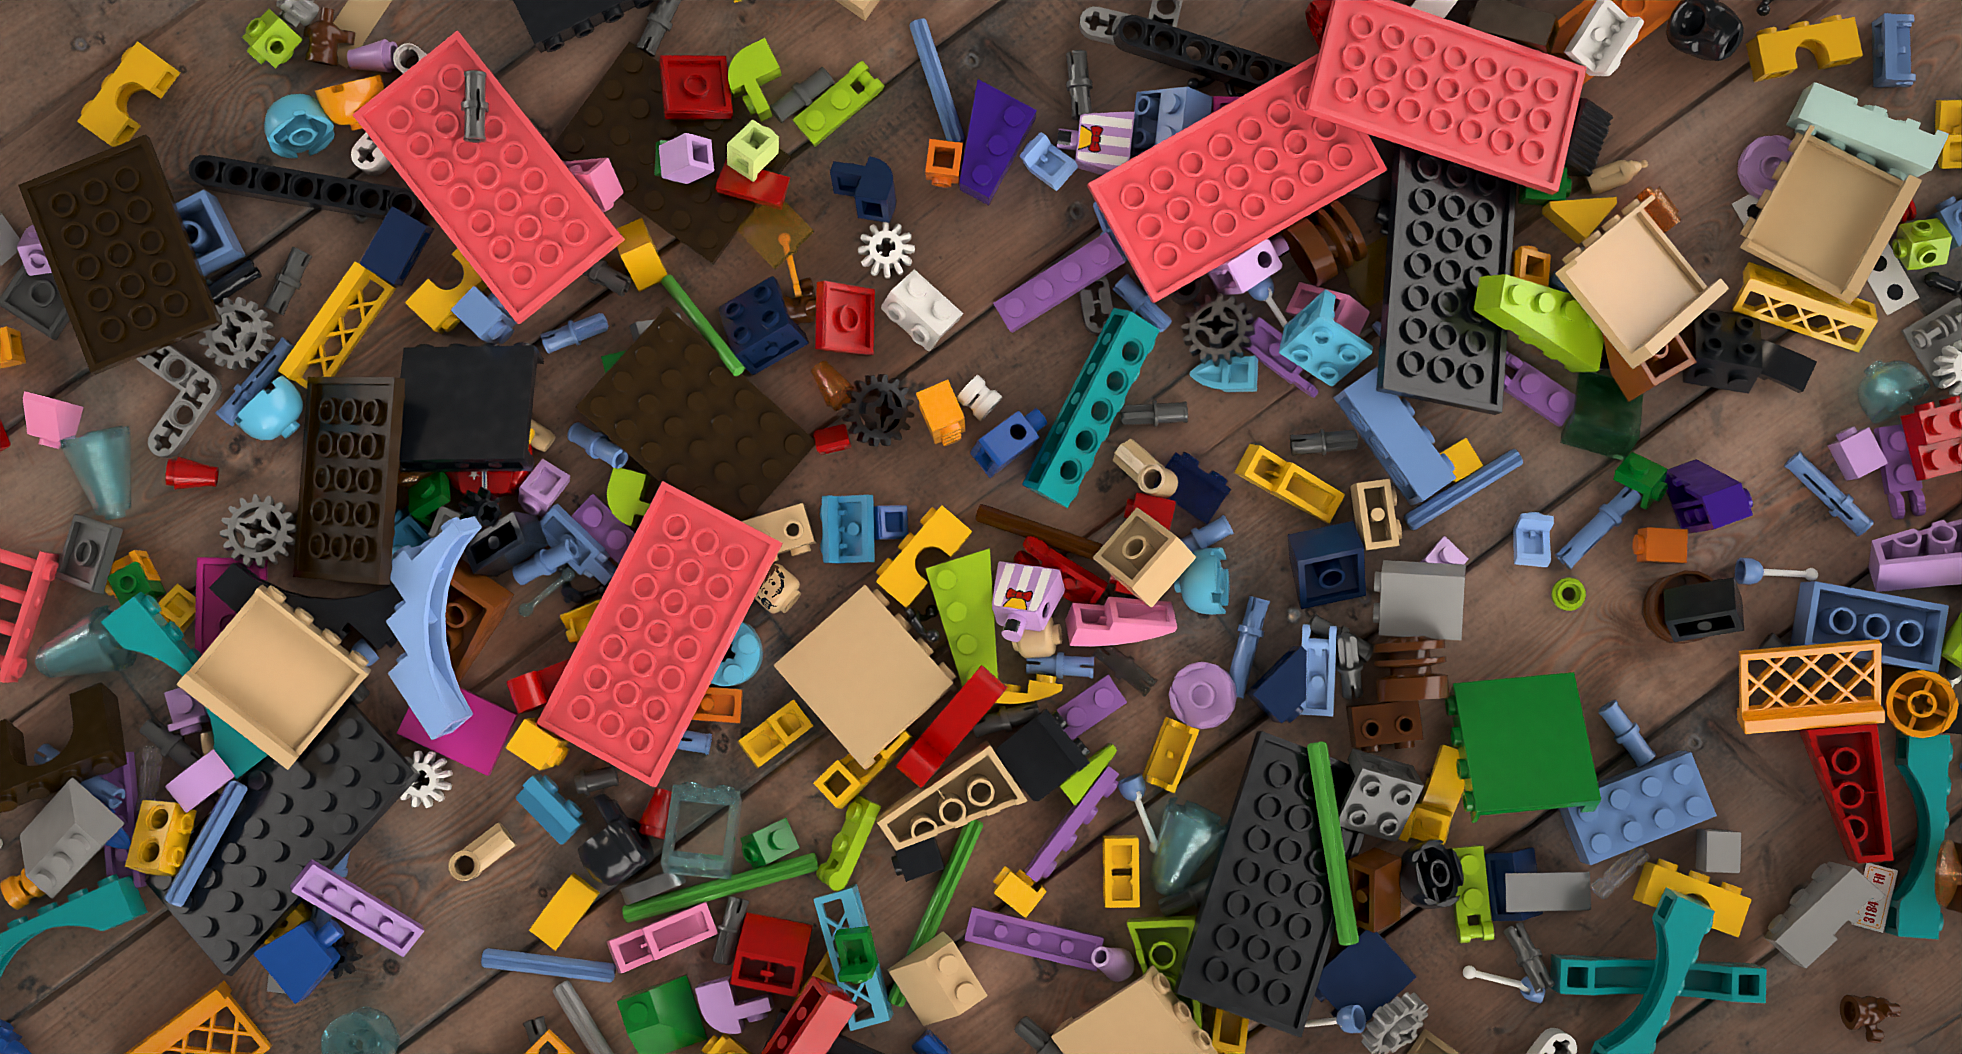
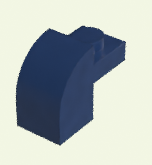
M869 156L866 166L833 161L830 175L834 194L853 196L855 198L858 218L890 223L897 203L893 173L890 167L882 160Z

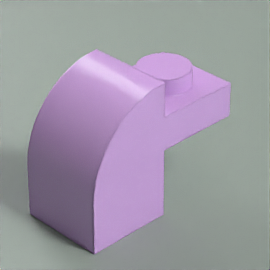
M213 749L169 782L165 788L183 810L188 813L230 781L235 775Z
M732 975L698 984L695 991L704 1019L714 1029L723 1033H742L745 1028L743 1018L747 1017L748 1022L768 1017L767 1012L771 1011L774 1007L771 993L738 1001L735 987L730 984Z

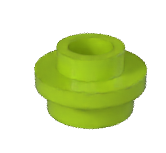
M1567 577L1558 580L1554 584L1551 597L1559 609L1572 611L1582 606L1586 598V591L1579 580ZM1565 588H1569L1573 592V597L1569 601L1565 600L1562 595Z

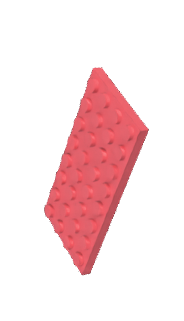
M1332 0L1304 113L1553 195L1559 191L1587 67L1391 0Z
M458 30L353 114L354 118L518 324L525 321L625 240ZM469 70L486 73L485 102L489 103V111L485 113L486 141L481 143L463 140L464 111L461 110V102L465 101L464 72Z
M1319 53L1087 184L1152 303L1157 302L1387 171L1368 134L1304 113Z
M662 481L536 724L646 784L657 787L783 543Z

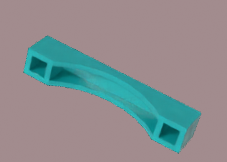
M142 592L132 597L101 621L124 649L142 652L157 658L178 671L182 676L202 656L196 648L190 649L182 640L184 634L181 629L172 621L168 623L159 613L161 607L157 601L150 595L145 596ZM206 708L214 735V750L235 775L234 777L238 779L268 754Z
M1896 731L1894 764L1904 777L1913 798L1917 815V838L1914 855L1908 871L1898 887L1893 891L1885 923V933L1900 937L1939 940V931L1943 928L1944 918L1940 908L1941 897L1945 894L1946 884L1942 873L1943 863L1946 862L1948 854L1944 838L1945 830L1949 825V813L1946 810L1947 796L1951 791L1948 767L1953 757V745L1950 742V735L1938 734L1933 737L1916 738L1907 736L1901 731Z
M117 874L111 875L98 881L99 888L89 892L87 888L81 889L68 895L69 902L61 906L56 901L37 909L39 916L29 920L26 915L7 923L9 930L0 933V978L17 951L30 939L49 928L81 926L105 931L148 913L140 892L133 883V876L119 879Z
M1667 887L1665 888L1652 916L1656 933L1657 953L1649 987L1630 1016L1613 1031L1595 1040L1589 1054L1654 1053L1656 1038L1661 1028L1667 1024L1670 1018V1008L1675 997L1684 988V978L1690 965H1693L1697 960L1699 954L1698 947L1704 934H1707L1712 927L1714 910L1701 901Z
M1551 954L1550 976L1555 982L1551 989L1559 994L1574 995L1645 994L1654 972L1656 959ZM1695 961L1693 965H1690L1686 973L1684 988L1678 996L1730 1002L1766 1003L1767 969L1754 963Z

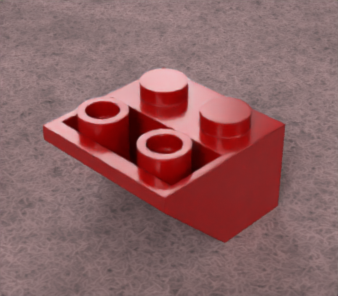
M747 912L736 950L730 984L798 997L801 990L813 924Z

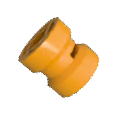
M25 868L22 869L20 875L9 876L0 883V889L5 900L16 910L27 906L32 898H40L46 895L45 892L40 890L26 877Z

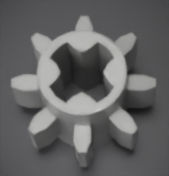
M277 0L276 6L282 10L278 17L295 28L299 23L303 26L309 25L318 14L319 6L314 3L315 0Z

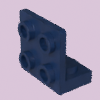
M774 276L769 277L719 307V313L730 349L752 375L757 374L809 344L806 333L789 317L778 281Z

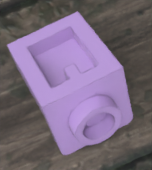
M542 458L519 487L518 502L529 514L539 515L543 518L570 482V475Z
M177 688L164 692L172 719V724L167 725L169 732L180 731L181 736L201 731V724L210 722L205 706L183 689Z

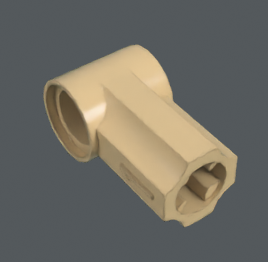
M1129 439L1125 443L1120 444L1114 452L1115 455L1112 461L1136 481L1142 491L1161 498L1171 497L1178 487V479L1173 471L1160 464L1135 440ZM1161 474V483L1157 488H1154V480Z
M498 822L450 858L448 864L450 874L460 881L474 879L517 844L508 830ZM464 855L471 857L474 861L475 867L471 874H464L460 871L459 861Z

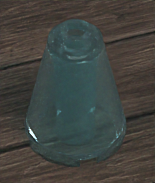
M127 425L124 427L106 428L87 432L78 438L74 435L60 439V446L96 515H104L105 520L126 516L125 510L131 508L130 427Z
M104 605L95 608L40 646L36 652L35 665L41 673L49 678L116 672L133 666L137 658V652L132 653V650L124 649L101 623L102 620L114 612L108 609L110 605Z
M1177 797L1169 798L1165 805L1150 874V880L1154 883L1153 888L1167 896H1171L1172 893L1178 894L1184 889L1219 846L1227 831V823L1223 827L1219 824L1220 816L1188 800L1184 806L1176 804Z

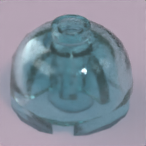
M1882 360L1871 364L1864 371L1867 376L1859 384L1858 402L1866 417L1872 423L1877 424L1900 413L1898 409L1906 403L1910 406L1916 403L1929 390L1930 384L1926 380L1925 375L1916 366L1906 361L1893 360L1884 364Z

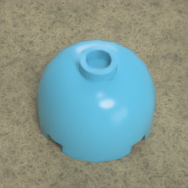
M306 94L286 95L275 101L267 110L264 121L265 134L271 150L281 157L298 158L297 153L309 150V156L317 154L332 142L335 135L333 122L325 114L318 100L313 96Z
M284 375L271 382L275 386L272 390L267 389L265 391L263 389L238 413V418L234 419V422L251 437L259 440H273L282 435L287 439L300 427L297 419L303 411V400L297 388Z
M1220 547L1196 550L1192 552L1196 556L1194 561L1174 582L1175 591L1182 594L1184 603L1195 612L1211 615L1225 614L1226 611L1222 606H1228L1230 590L1228 569H1223L1220 560H1226L1225 552Z

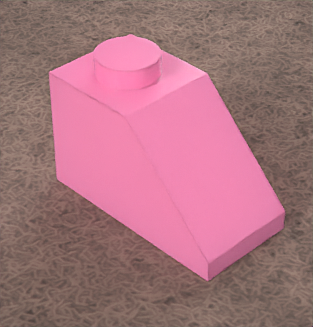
M609 158L563 161L603 212L611 209L614 206L613 202L624 193Z
M1299 282L1285 312L1295 317L1322 293L1325 288ZM1328 290L1336 296L1333 309L1335 317L1333 320L1359 336L1370 311L1350 295Z
M24 391L23 405L27 434L40 437L38 444L59 449L61 443L73 445L83 407Z

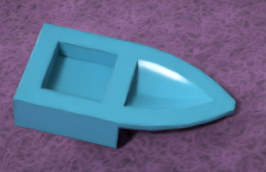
M1231 356V365L1225 359H1220L1218 367H1215L1213 360L1210 359L1205 364L1201 363L1190 371V376L1204 386L1221 389L1224 392H1257L1258 358L1256 356H1244L1243 358Z

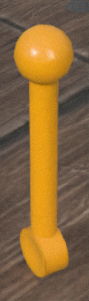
M782 234L779 237V243L784 247L795 297H801L802 292L790 248L792 238L788 234Z

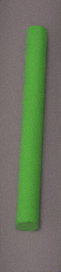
M666 275L661 280V284L709 345L719 353L721 360L734 376L740 375L745 367L674 277Z

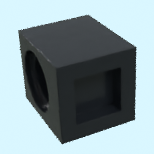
M935 836L897 851L895 850L896 855L891 857L897 876L903 874L906 882L944 869L945 867Z

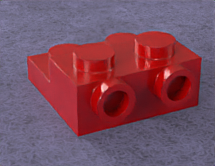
M1960 395L1939 400L1940 407L1935 408L1934 401L1913 406L1914 413L1900 416L1917 481L1962 471V402Z

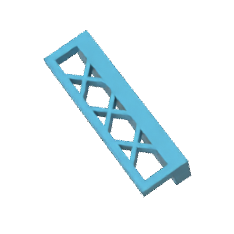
M857 884L845 887L841 891L814 898L837 985L843 988L848 995V991L854 993L855 995L852 999L854 1002H856L859 996L871 1003L874 1016L856 1021L855 1014L853 1013L848 1020L850 1031L889 1021L894 1013L891 1003L887 1000L888 992L879 963L873 977L861 983L858 989L846 982H839L838 979L841 964L838 950L834 943L836 931L847 928L843 926L846 918L849 928L869 926ZM837 899L842 900L845 913L839 923L827 917L823 903ZM830 925L836 928L833 935L831 932ZM864 985H866L868 995L862 992Z

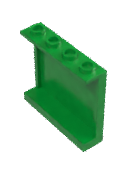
M1574 672L1453 683L1449 697L1445 698V710L1447 716H1452L1454 727H1451L1450 730L1451 742L1453 747H1458L1460 757L1456 761L1457 775L1459 779H1464L1466 791L1462 793L1463 807L1465 812H1470L1472 823H1476L1480 815L1577 806L1580 807L1581 813L1594 812L1601 802V796Z

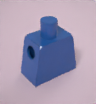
M1037 408L1026 416L1017 411L980 438L970 451V454L987 476L992 478L1039 438L1037 432L1048 424L1047 420ZM1011 434L1017 436L1018 440L1014 439Z
M330 919L320 929L313 922L308 921L295 927L253 954L294 1004L306 999L338 962L340 954L332 945L345 933L342 927L333 919Z

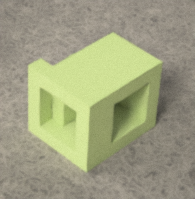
M752 119L727 143V165L754 182L757 179L758 173L778 154L779 136L769 127L762 126Z

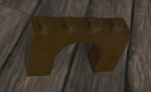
M1478 0L1475 9L1471 8L1466 19L1467 27L1549 55L1560 29L1557 15L1520 7L1510 0Z
M102 682L69 694L73 719L72 735L66 747L55 758L46 763L27 766L23 733L8 720L3 719L0 721V813L12 811L18 806L36 799L46 798L49 794L61 790L72 777L78 783H81L95 776L108 774L114 769L127 764L118 697Z

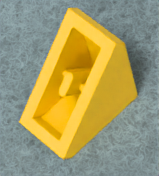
M1617 197L1550 201L1542 207V214L1576 244H1580L1590 236L1615 207Z
M643 218L617 228L625 239L617 248L638 291L641 292L661 283V280L668 274Z

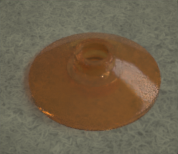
M1951 839L1943 840L1938 852L1935 871L1936 900L1940 907L1946 908L1952 901L1958 885L1962 886V865H1960L1957 849Z

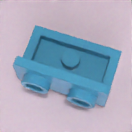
M873 495L822 496V505L820 507L822 540L820 550L823 555V562L835 564L875 562Z
M536 774L531 776L522 785L524 789L516 796V800L559 844L566 843L587 822L581 816L583 814L582 810L572 800L568 799L566 801L557 792L559 790L557 784L547 775Z

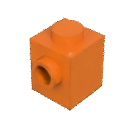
M929 139L925 169L926 180L932 181L934 186L945 188L951 187L952 183L959 184L963 143Z
M1655 527L1638 529V534L1634 535L1632 544L1633 553L1637 555V562L1660 564L1687 563L1688 529Z

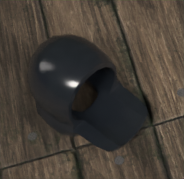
M1681 0L1673 10L1666 29L1668 42L1678 51L1706 61H1721L1730 57L1740 45L1744 34L1743 24L1736 13L1718 0Z
M603 793L595 796L594 802L608 826L584 842L578 848V854L583 867L591 878L599 883L612 886L626 881L642 867L650 864L654 858V850L647 835L638 833L640 824L635 819L628 818L615 799H610Z

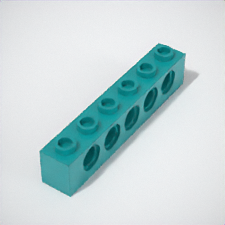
M1113 308L1022 483L1024 487L1055 504L1066 508L1069 507L1071 501L1078 495L1079 486L1086 472L1093 466L1094 457L1101 443L1108 437L1110 426L1116 414L1124 406L1125 397L1132 383L1139 377L1140 368L1147 354L1155 346V339L1160 331L1158 328L1131 311ZM1126 344V351L1122 356L1123 346ZM1110 374L1111 379L1109 384L1107 385V377ZM1094 403H1095V406H1096V407H1095V411H1094V413L1091 415V409H1092V406H1093ZM1080 433V440L1076 444V437ZM1065 462L1064 471L1060 474V468Z

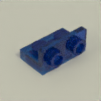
M1175 452L1165 468L1175 473L1178 479V487L1175 493L1167 499L1176 501L1177 506L1207 525L1232 489L1226 486L1228 480L1219 473L1211 470L1208 474L1198 467L1200 462L1190 454L1183 452L1182 455H1179ZM1161 474L1155 481L1154 488L1160 485L1162 480Z

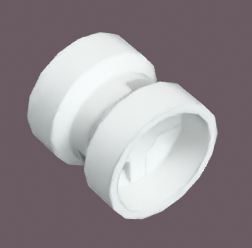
M976 375L964 387L956 399L963 406H969L973 410V415L979 421H982L999 403L1002 396L996 390L988 389L985 386V380Z

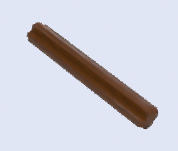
M980 504L975 516L977 522L1025 538L1027 536H1034L1049 546L1094 560V555L1103 546L1101 543L984 504Z

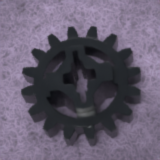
M1218 293L1217 299L1214 301L1211 300L1209 295H1205V304L1203 305L1195 301L1193 305L1196 311L1194 313H1185V317L1190 323L1182 324L1181 326L1183 333L1188 334L1183 337V341L1186 346H1191L1189 349L1191 355L1194 357L1200 353V361L1203 364L1211 358L1215 367L1219 366L1220 359H1225L1231 365V356L1234 354L1243 358L1244 355L1241 348L1243 346L1251 348L1252 346L1251 340L1247 336L1255 335L1254 327L1250 326L1254 322L1252 314H1245L1248 310L1246 304L1243 302L1237 306L1236 297L1233 295L1228 301H1225L1222 293ZM1227 312L1235 315L1240 322H1236V319H1229ZM1223 325L1224 328L1219 330V334L1213 333V331H1217L1218 326ZM1197 337H1200L1201 340H1208L1210 348L1201 344Z
M878 374L877 379L875 375H865V382L860 380L854 382L856 391H846L845 394L851 400L850 403H843L841 406L849 410V414L842 417V420L852 423L847 431L849 434L859 433L857 436L858 442L866 443L868 441L869 446L878 447L879 443L883 446H890L891 438L894 440L902 439L901 429L910 430L911 427L905 421L906 418L914 417V413L909 412L907 409L914 401L905 399L904 396L909 391L907 387L897 388L899 379L891 378L888 380V375ZM869 392L868 397L862 401L864 396ZM876 407L881 408L880 414L875 413Z

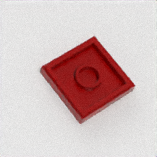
M660 55L659 68L665 119H732L733 107L726 56Z
M829 281L817 282L815 349L862 356L874 355L875 289Z

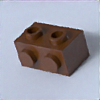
M1419 700L1379 702L1346 707L1351 747H1361V751L1372 753L1382 751L1381 745L1394 743L1395 749L1415 747L1414 741L1424 740Z
M1374 847L1348 860V875L1357 926L1375 933L1401 919V857Z

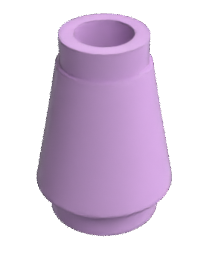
M383 39L348 50L347 60L349 67L352 70L391 73L393 69H397L393 56L398 46L395 42Z
M1098 947L1091 956L1092 963L1112 981H1123L1129 978L1134 971L1133 957L1126 949Z

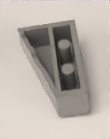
M1830 861L1827 864L1820 865L1813 872L1811 883L1805 889H1800L1793 895L1790 900L1791 906L1783 915L1779 914L1768 925L1769 931L1764 938L1795 965L1803 968L1811 965L1838 940L1835 934L1848 920L1854 925L1861 918V915L1857 912L1873 898L1879 902L1885 896L1881 890L1854 867Z

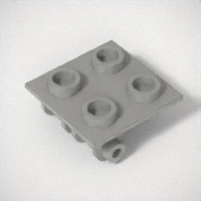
M1959 297L1901 330L1936 388L1942 378L1941 376L1936 377L1932 375L1935 370L1940 369V366L1933 362L1936 357L1943 356L1941 349L1944 346H1953L1954 342L1962 340V301Z

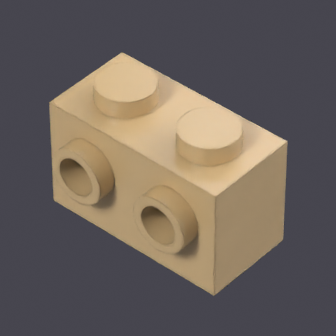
M1390 479L1351 485L1350 491L1355 525L1364 546V551L1400 546L1399 539H1402V529L1399 519L1395 517L1394 506H1397V495L1395 487L1391 486Z
M804 503L741 521L783 543L773 563L779 561V554L789 551L792 556L804 554L811 551L810 545L817 543Z

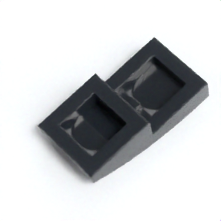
M1761 339L1763 370L1758 378L1762 380L1770 379L1797 393L1803 392L1817 361L1783 346Z

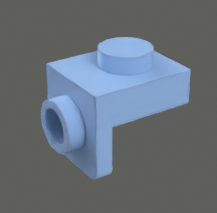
M1042 132L1029 141L1020 154V158L1029 172L1055 191L1078 168L1075 160L1051 144L1048 137Z
M1539 512L1520 514L1513 528L1514 564L1538 567L1549 566L1551 562L1550 530L1554 524L1553 516L1543 515Z

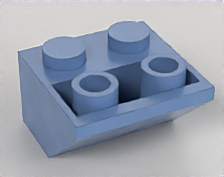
M1190 87L1137 92L1130 157L1138 156L1210 115L1213 97Z

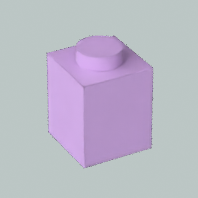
M684 133L659 145L661 176L664 179L689 184L714 172L711 139Z
M1855 426L1847 428L1836 434L1837 441L1827 445L1846 481L1858 479L1888 464L1869 427L1861 430H1856Z

